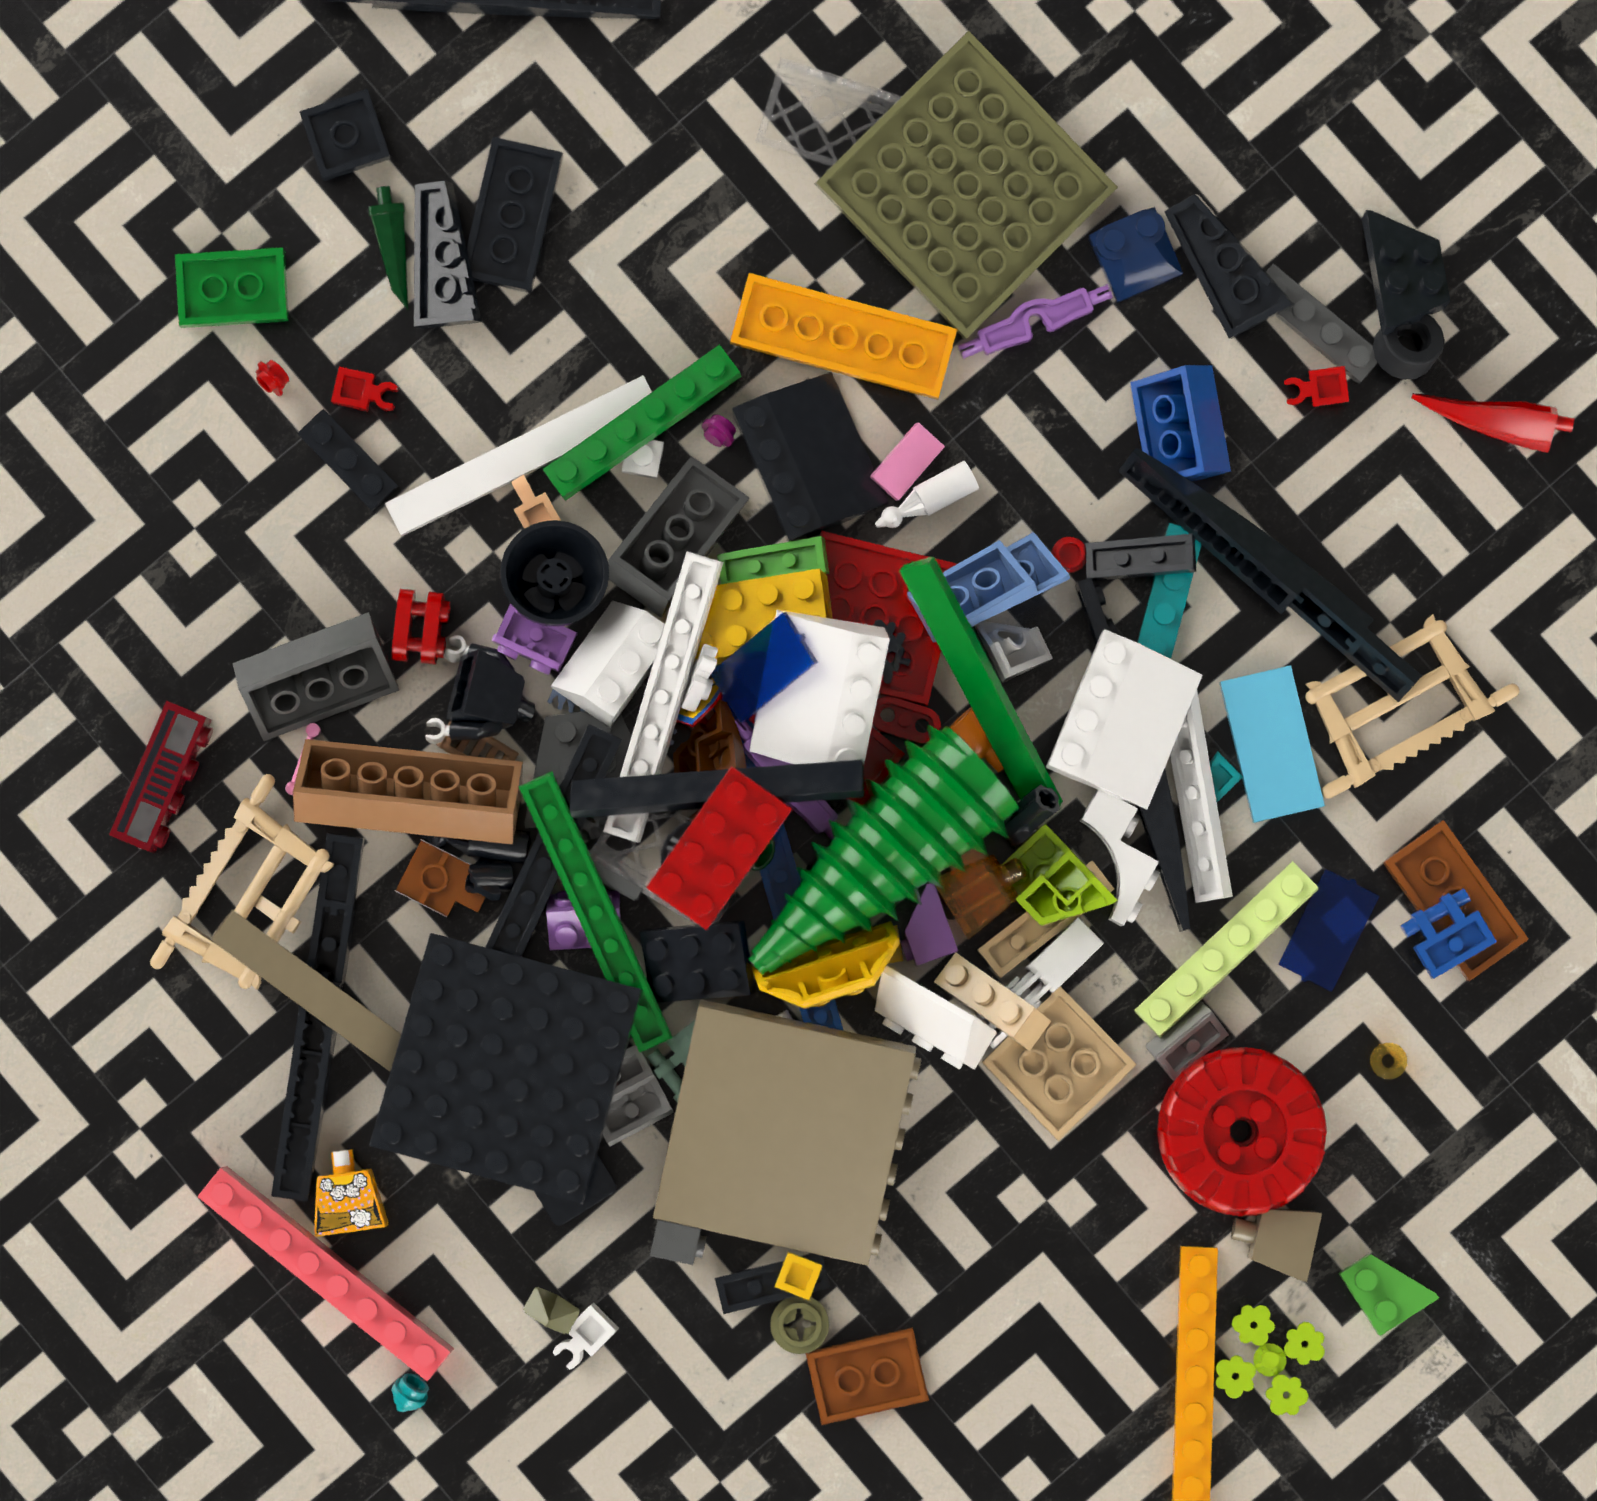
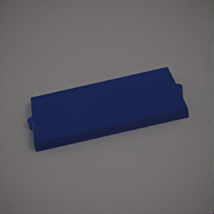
M787 612L781 613L710 674L723 694L722 700L729 703L741 723L746 722L818 663L804 641L805 635L799 633Z
M1325 869L1317 884L1318 890L1311 896L1277 965L1301 976V981L1303 982L1309 980L1332 992L1380 896L1357 885L1355 879L1347 880Z

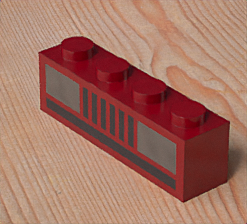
M169 701L165 702L111 828L110 836L152 853H156L158 847L161 849L164 847L171 830L167 827L172 814H178L184 802L185 795L181 794L185 782L186 780L191 782L197 772L199 761L195 759L200 747L206 748L213 733V728L209 727L211 719Z

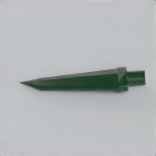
M382 186L376 188L379 205L368 207L369 216L372 219L391 291L408 309L404 203H393L390 186Z

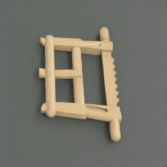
M1434 615L1427 618L1421 630L1390 646L1401 657L1429 642L1441 663L1440 667L1423 675L1399 702L1388 694L1344 719L1331 695L1367 676L1356 665L1324 683L1313 681L1305 684L1309 688L1305 697L1306 701L1310 704H1316L1328 731L1330 744L1335 741L1348 771V775H1343L1323 786L1321 789L1322 796L1330 799L1351 788V785L1356 788L1374 777L1376 772L1382 769L1393 770L1394 763L1404 764L1406 757H1417L1418 750L1428 751L1430 744H1440L1441 737L1452 738L1453 731H1464L1465 724L1469 721H1475L1495 712L1493 707H1499L1517 697L1520 692L1519 687L1511 683L1490 694L1489 698H1486L1466 670L1471 666L1464 662L1446 636L1447 624L1442 620L1436 621ZM1450 679L1465 708L1372 759H1366L1352 731L1441 682Z
M271 774L263 775L252 792L251 799L245 798L241 802L233 817L236 819L232 828L225 829V839L218 840V851L211 852L210 863H204L203 874L197 875L196 886L190 887L189 898L182 899L181 912L177 917L173 916L164 928L162 936L166 937V939L162 940L150 961L154 969H161L165 965L175 948V943L203 956L202 963H211L239 979L238 984L242 989H248L253 986L258 990L261 984V977L211 941L210 937L191 925L194 917L249 828L273 843L274 846L234 911L246 919L255 906L274 921L266 934L277 943L286 929L291 933H295L301 923L300 920L294 917L320 873L329 871L334 863L328 861L330 855L326 849L316 851L291 831L288 824L282 827L259 807L275 784V778ZM288 853L307 865V868L283 907L280 908L261 894L285 854Z

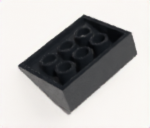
M832 372L764 394L732 408L735 422L787 542L810 538L821 533V531H826L889 504L883 489L870 478L875 470Z

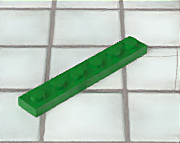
M719 344L543 469L544 473L565 501L738 380L742 377L740 371Z

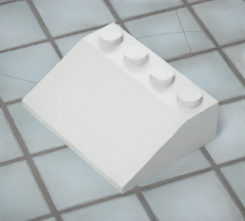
M777 610L749 748L750 752L791 764L861 759L864 764L890 640L885 628Z
M1104 629L1098 639L1046 768L1147 810L1200 683L1202 674L1137 642Z

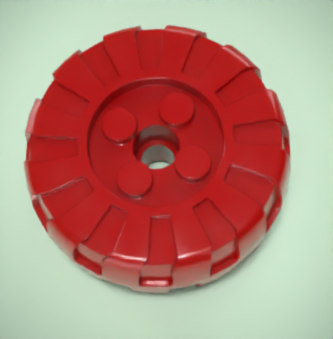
M1232 1047L1198 1058L1176 1077L1161 1103L1157 1135L1159 1150L1168 1173L1178 1187L1191 1199L1208 1209L1222 1214L1252 1216L1264 1214L1269 1209L1275 1210L1286 1205L1304 1191L1305 1187L1316 1175L1325 1154L1326 1117L1316 1090L1306 1076L1286 1059L1265 1050L1249 1047ZM1239 1120L1244 1121L1249 1128L1248 1136L1242 1141L1234 1140L1230 1133L1232 1124Z

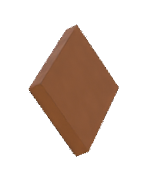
M913 1328L815 1349L812 1352L806 1353L822 1425L929 1401Z

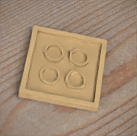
M1061 986L1051 993L1037 1008L1051 1022L1030 1051L1007 1036L982 1061V1064L1057 1141L1062 1139L1137 1065Z

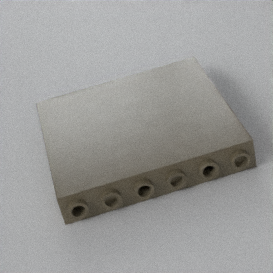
M701 999L693 1028L653 1218L868 1266L870 1256H878L882 1234L876 1233L878 1220L886 1221L890 1199L884 1198L886 1185L893 1186L898 1164L891 1163L894 1149L901 1151L906 1129L899 1128L902 1114L909 1115L912 1105L913 1094L907 1093L910 1079L917 1080L921 1058L915 1057L916 1046Z

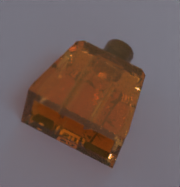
M991 854L965 864L967 873L955 868L941 874L944 889L938 886L936 888L967 939L981 932L1016 901L1018 893L1013 884L1027 876L1024 866L1017 858H1013L1001 866L996 857Z

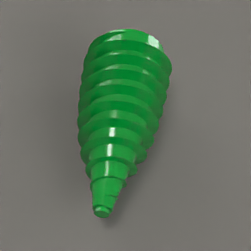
M928 725L927 732L930 741L923 747L905 741L904 744L909 760L901 766L886 759L885 765L890 778L884 785L870 779H865L870 798L864 805L851 799H846L852 816L846 826L828 820L834 836L830 845L825 847L811 842L817 858L811 870L796 867L801 883L793 896L784 894L787 904L776 920H771V927L753 948V955L748 958L762 975L767 971L770 973L787 962L791 963V960L810 950L818 952L817 946L834 938L846 944L844 932L857 926L873 934L871 917L883 912L898 920L895 903L908 898L922 905L918 888L927 882L944 889L940 872L947 867L953 866L967 873L962 855L970 849L988 856L983 838L992 831L1009 838L1004 821L1019 809L1017 803L988 766L952 729L945 726L942 730Z

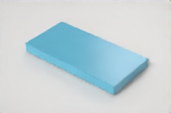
M1291 665L1219 682L1253 823L1324 807L1322 791Z

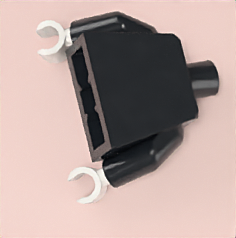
M459 635L450 637L449 645L460 648L458 651L445 649L444 651L445 658L453 663L459 662L445 719L451 723L450 725H445L438 718H432L427 721V727H438L441 729V732L438 735H426V740L432 744L442 742L445 736H450L451 740H479L498 735L502 729L513 726L516 719L525 723L529 722L534 715L535 704L521 698L525 680L522 675L515 672V668L507 657L495 648L475 643L467 646L463 637Z

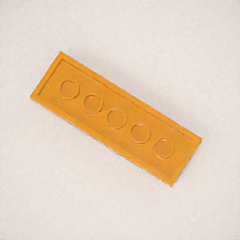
M749 273L730 344L938 400L957 329Z

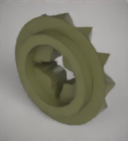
M799 1296L783 1299L774 1309L771 1317V1332L775 1341L784 1350L794 1354H805L814 1351L824 1342L829 1331L827 1312L813 1297H810L809 1300ZM797 1308H801L804 1320L816 1322V1324H811L809 1327L804 1328L803 1340H799L796 1328L783 1325L795 1320Z

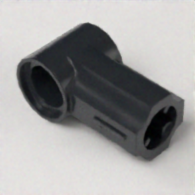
M1040 785L1024 796L1020 802L1015 801L1019 809L1004 821L1009 837H1005V839L1013 849L1039 830V825L1060 810L1059 796L1052 788Z

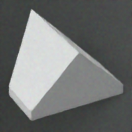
M982 621L974 625L1002 683L1053 659L1038 627L1030 629L989 621Z

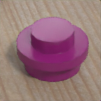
M713 414L711 418L705 419L702 423L703 435L712 445L716 447H721L722 445L731 446L734 442L736 428L725 417Z

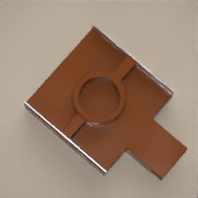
M422 839L395 890L399 894L445 917L448 916L455 901L479 912L486 897L479 893H468L465 890V881L469 874L470 863Z

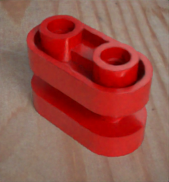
M400 588L393 633L392 660L407 662L409 652L414 651L421 652V663L436 665L437 659L444 658L446 637L441 636L442 622L448 623L451 603L444 600V593L429 592L427 602L415 601V590ZM414 615L425 616L422 638L411 637Z

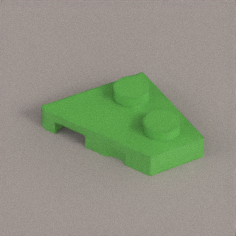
M1369 1253L1339 1272L1340 1277L1379 1336L1439 1299L1435 1292Z

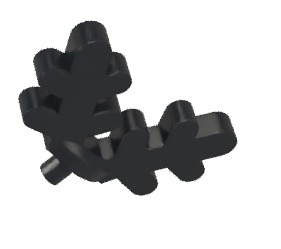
M878 619L874 622V626L884 627L890 638L887 654L895 652L893 662L885 659L882 674L884 676L883 681L886 684L892 683L893 673L899 671L901 664L910 666L911 659L904 657L905 649L902 646L906 640V635L900 632L895 638L896 624L890 622L886 626L882 620Z

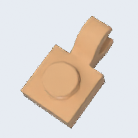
M524 475L511 481L523 503L515 508L514 511L524 529L543 521H561L546 492L535 497Z

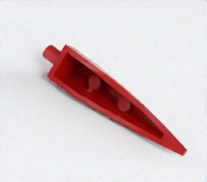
M1412 393L1411 396L1412 399L1430 410L1466 428L1491 438L1546 453L1549 451L1555 429L1572 432L1574 418L1558 415L1556 407L1525 401H1465Z

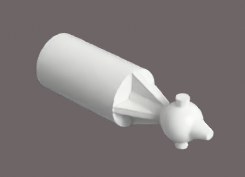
M962 461L913 487V491L898 508L894 506L885 508L881 517L875 522L877 528L886 526L895 528L901 524L903 517L930 516L978 490V483L967 463Z

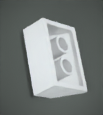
M612 601L552 683L551 688L611 728L650 674L665 624L645 610Z
M886 966L883 970L875 1011L885 1017L882 1024L900 1035L906 1029L915 1035L912 1042L929 1052L935 1046L944 1052L941 1059L958 1069H961L962 1065L965 1064L975 1070L997 1032L973 1015L890 967Z

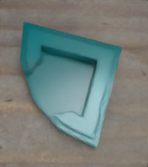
M1217 751L1210 760L1216 802L1243 778Z

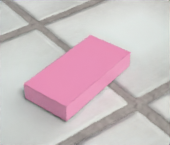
M919 422L915 423L871 474L870 478L895 501H899L945 446Z

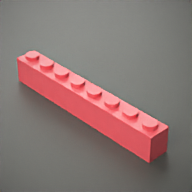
M228 1166L221 1167L197 1196L426 1381L434 1375L454 1348Z

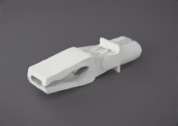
M1078 917L1025 967L1028 972L1021 979L1016 976L1005 987L1037 1009L1042 1003L1040 998L1047 991L1050 994L1055 992L1104 942ZM1037 980L1039 983L1030 990L1028 987ZM979 1014L975 1016L980 1021L985 1019ZM990 1022L987 1024L993 1030L996 1028V1026H994ZM1000 1031L992 1039L989 1046L994 1049L1007 1035Z

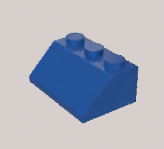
M1184 365L1130 382L1143 452L1190 481L1206 479L1231 471L1212 365Z

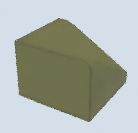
M535 1287L523 1308L524 1313L545 1327L563 1334H569L580 1313L577 1307L562 1297L540 1287Z

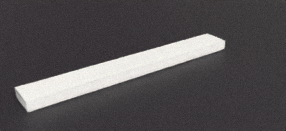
M643 375L386 502L385 505L400 535L404 536L511 483V481L522 475L526 476L554 462L652 391Z
M686 551L620 777L661 774L724 562ZM649 813L608 816L603 832L634 842H641Z

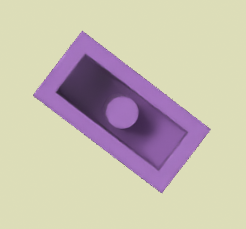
M932 883L925 886L920 896L922 905L917 903L904 930L906 939L900 941L906 961L914 960L916 966L958 952L937 890Z

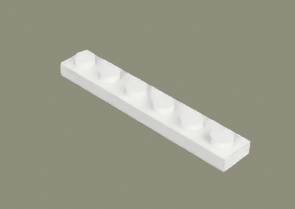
M1196 690L1170 757L1195 902L1199 903L1233 897L1200 703Z

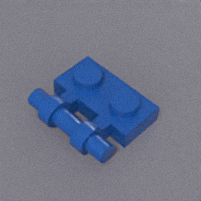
M1464 889L1453 895L1447 893L1439 898V903L1424 912L1421 909L1411 914L1412 919L1400 925L1407 938L1419 931L1423 935L1425 941L1414 946L1413 949L1431 979H1435L1497 942L1478 910L1466 917L1464 916L1460 907L1471 901ZM1448 915L1454 924L1436 933L1432 923Z

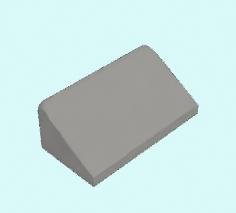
M1199 1001L1161 1038L1156 1036L1148 1042L1146 1049L1174 1081L1187 1066L1208 1053L1229 1034L1214 1013L1202 1001Z

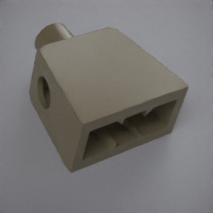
M1269 1209L1267 1213L1256 1215L1255 1222L1235 1218L1231 1239L1250 1243L1249 1259L1300 1281L1307 1282L1322 1213L1310 1210Z

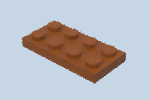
M1444 820L1382 862L1417 911L1421 909L1424 912L1440 902V897L1447 893L1453 895L1461 889L1467 892L1471 901L1460 907L1464 916L1466 917L1478 910L1497 941L1457 965V968L1467 981H1471L1529 939ZM1446 915L1432 923V926L1436 933L1454 923Z

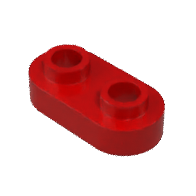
M884 696L877 699L872 725L882 733L917 744H926L930 741L928 732H918L915 728V723L918 720H925L930 726L939 730L941 728L939 716L930 708L892 696ZM884 709H891L894 712L895 717L892 721L885 722L882 720L881 712Z

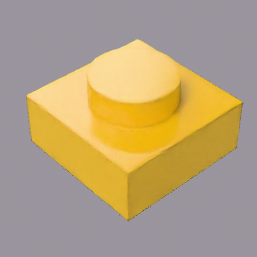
M788 1251L775 1287L809 1300L822 1264Z

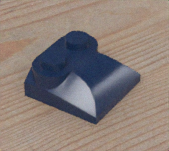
M1155 207L1141 210L1108 224L1088 237L1117 303L1183 275V271L1165 231L1164 220L1157 213Z

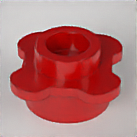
M269 360L266 364L260 361L257 364L259 368L256 370L258 383L268 393L273 391L277 396H281L283 394L282 389L289 382L287 373L273 360Z

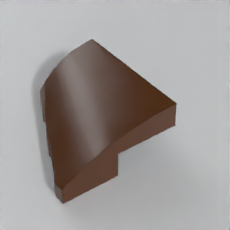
M719 700L713 707L715 713L707 723L698 722L691 731L689 739L681 743L673 753L674 773L730 769L731 766L736 769L747 768L740 733L726 701Z

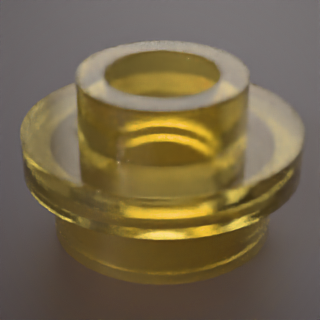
M1383 1043L1373 1050L1370 1057V1065L1374 1073L1379 1077L1394 1079L1405 1071L1407 1056L1399 1045ZM1386 1054H1391L1394 1057V1064L1390 1068H1386L1382 1064V1058Z

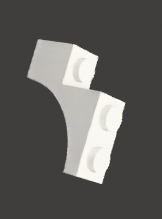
M1097 789L1080 822L1095 832L1111 855L1116 871L1117 901L1114 903L1108 920L1119 926H1124L1126 921L1134 922L1143 905L1138 902L1140 895L1144 889L1150 891L1159 877L1160 872L1155 870L1159 861L1121 841L1123 836L1130 838L1137 826L1139 819L1134 817L1138 808L1120 798Z

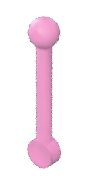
M316 723L307 725V739L314 740V738L320 735L321 729ZM301 755L292 780L285 786V791L289 795H293Z

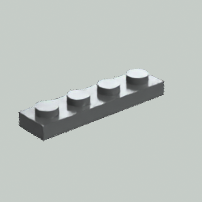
M1273 263L1266 272L1295 304L1276 316L1337 367L1345 366L1346 374L1357 384H1360L1378 363L1375 359L1373 346Z

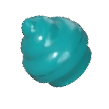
M407 1373L395 1381L392 1386V1394L397 1411L416 1410L425 1404L428 1399L427 1392L429 1387L422 1378L415 1374Z

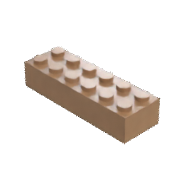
M305 739L293 789L294 822L513 844L522 795L518 786L522 785L523 762Z

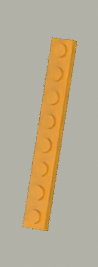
M1180 1246L1172 1501H1210L1218 1266L1217 1247Z

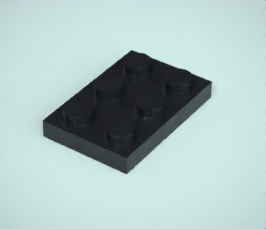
M744 920L712 923L707 930L696 924L645 929L639 932L647 980L657 1003L743 996L756 992L752 964L748 959L750 952Z

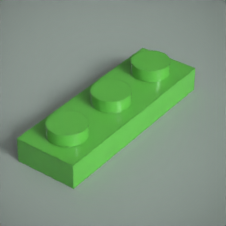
M822 536L717 554V560L724 562L720 573L721 584L813 569H821L825 574H829L825 538Z

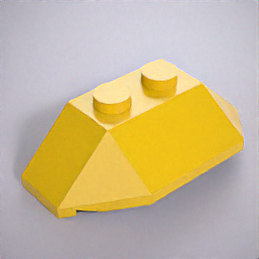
M890 921L872 927L873 934L867 930H862L845 936L846 944L838 939L817 946L818 952L810 950L791 960V963L787 962L771 973L767 971L764 975L753 966L752 970L758 988L763 992L803 1009L821 1007L828 1004L831 1000L845 995L853 996L860 994L865 989L876 984L900 944L894 927Z

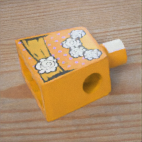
M353 1149L331 1152L333 1174L318 1176L316 1181L315 1237L388 1226V1219L372 1169L355 1171Z

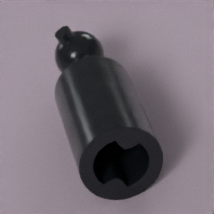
M515 830L513 844L420 835V837L428 840L430 844L436 847H441L448 843L468 855V857L524 864L529 853L531 833L530 831Z

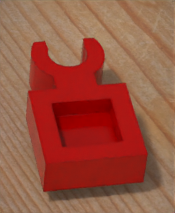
M1345 366L1309 371L1310 381L1303 382L1299 378H1288L1284 381L1285 385L1295 384L1300 388L1298 397L1287 399V404L1290 405L1300 404L1306 397L1312 396L1313 407L1349 402Z
M339 367L331 402L336 405L368 411L371 401L376 402L378 407L384 411H393L394 404L384 402L382 395L386 391L398 392L399 388L392 382L374 385L376 377L374 374Z

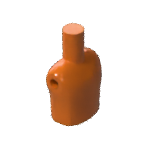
M972 708L967 709L949 728L980 759L985 758L997 772H1000L1004 769Z

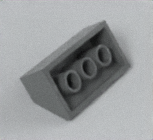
M369 612L233 663L238 689L263 741L399 691L381 638Z

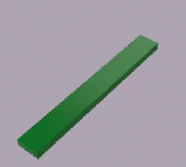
M932 556L904 564L899 572L1020 800L1034 788L1036 789L1038 786L1043 785L1046 788H1052L1059 796L1058 802L1060 806L1063 800L937 560Z
M553 771L519 785L521 794L606 980L643 990L631 1031V1036L639 1053L672 1039V1033L579 828L571 816L569 806Z

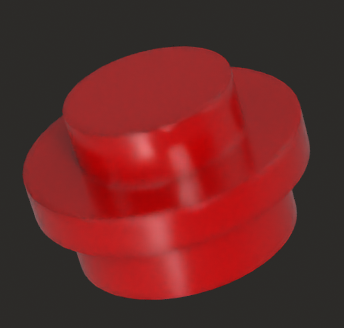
M1064 537L1058 540L1052 548L1051 553L1068 573L1079 571L1086 563V546L1075 537Z

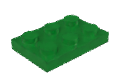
M283 247L175 254L178 320L181 328L289 321L285 250Z

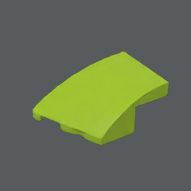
M1044 824L999 867L998 877L996 872L992 873L1000 882L1012 883L1018 893L1017 895L1012 893V895L1040 926L1105 907L1117 901L1115 896L1047 824ZM1019 860L1024 866L1026 873L1014 880L1006 866ZM1002 883L1009 891L1013 889L1010 884Z

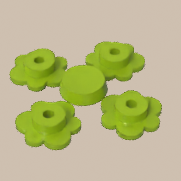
M1245 1305L1241 1309V1314L1233 1318L1232 1327L1239 1333V1339L1242 1343L1252 1342L1260 1346L1254 1354V1365L1251 1362H1243L1239 1355L1232 1356L1230 1361L1226 1359L1220 1360L1215 1367L1216 1373L1219 1375L1215 1381L1216 1386L1220 1389H1225L1226 1394L1230 1398L1235 1399L1243 1394V1390L1251 1391L1253 1389L1254 1383L1251 1379L1256 1375V1370L1264 1376H1275L1272 1379V1387L1268 1388L1265 1392L1266 1398L1271 1401L1270 1410L1276 1415H1283L1286 1412L1289 1415H1296L1299 1412V1406L1306 1404L1308 1401V1393L1305 1389L1301 1388L1299 1378L1291 1377L1288 1379L1287 1376L1279 1373L1285 1368L1286 1356L1292 1359L1297 1358L1298 1363L1301 1365H1307L1310 1359L1313 1361L1322 1359L1325 1350L1321 1344L1324 1342L1325 1337L1323 1333L1315 1331L1311 1323L1302 1322L1298 1325L1297 1330H1288L1286 1337L1289 1341L1285 1344L1283 1351L1278 1345L1267 1343L1268 1333H1271L1275 1328L1273 1321L1269 1320V1309L1263 1305H1258L1255 1308ZM1251 1322H1256V1327L1251 1328ZM1302 1341H1307V1345L1305 1347H1302ZM1233 1373L1238 1374L1236 1379L1232 1378ZM1284 1392L1289 1393L1287 1398H1283Z

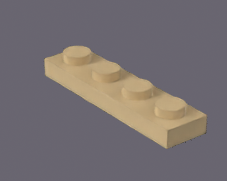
M1093 861L1086 864L1087 868L1112 892L1114 887ZM1026 911L977 949V951L1000 979L1082 914L1040 926Z

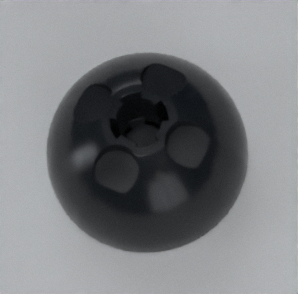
M558 520L543 521L525 528L509 543L501 562L502 587L510 604L526 619L544 626H566L587 617L599 605L608 586L609 565L602 546L587 530L570 522ZM546 582L549 586L552 587V589L549 588L548 586H546V584H543V583Z

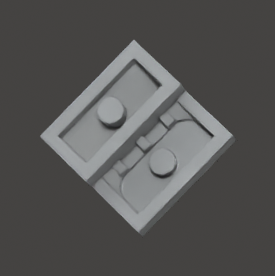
M636 1044L626 1049L605 1124L603 1136L609 1146L674 1113L644 1053H639Z

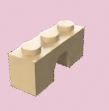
M956 952L934 981L953 998L976 1014L981 1015L1029 1051L1051 1022L1035 1007Z

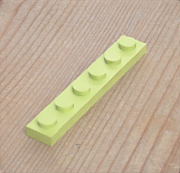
M1292 861L1134 1010L1135 1013L1161 1038L1318 890V886Z

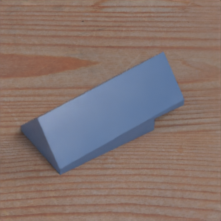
M1034 532L1008 547H1005L999 540L943 572L971 627L1070 579L1069 573ZM910 591L907 592V596L931 640L936 642Z

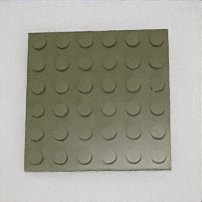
M967 31L814 183L953 328L957 329V332L964 339H967L1118 188L970 31Z

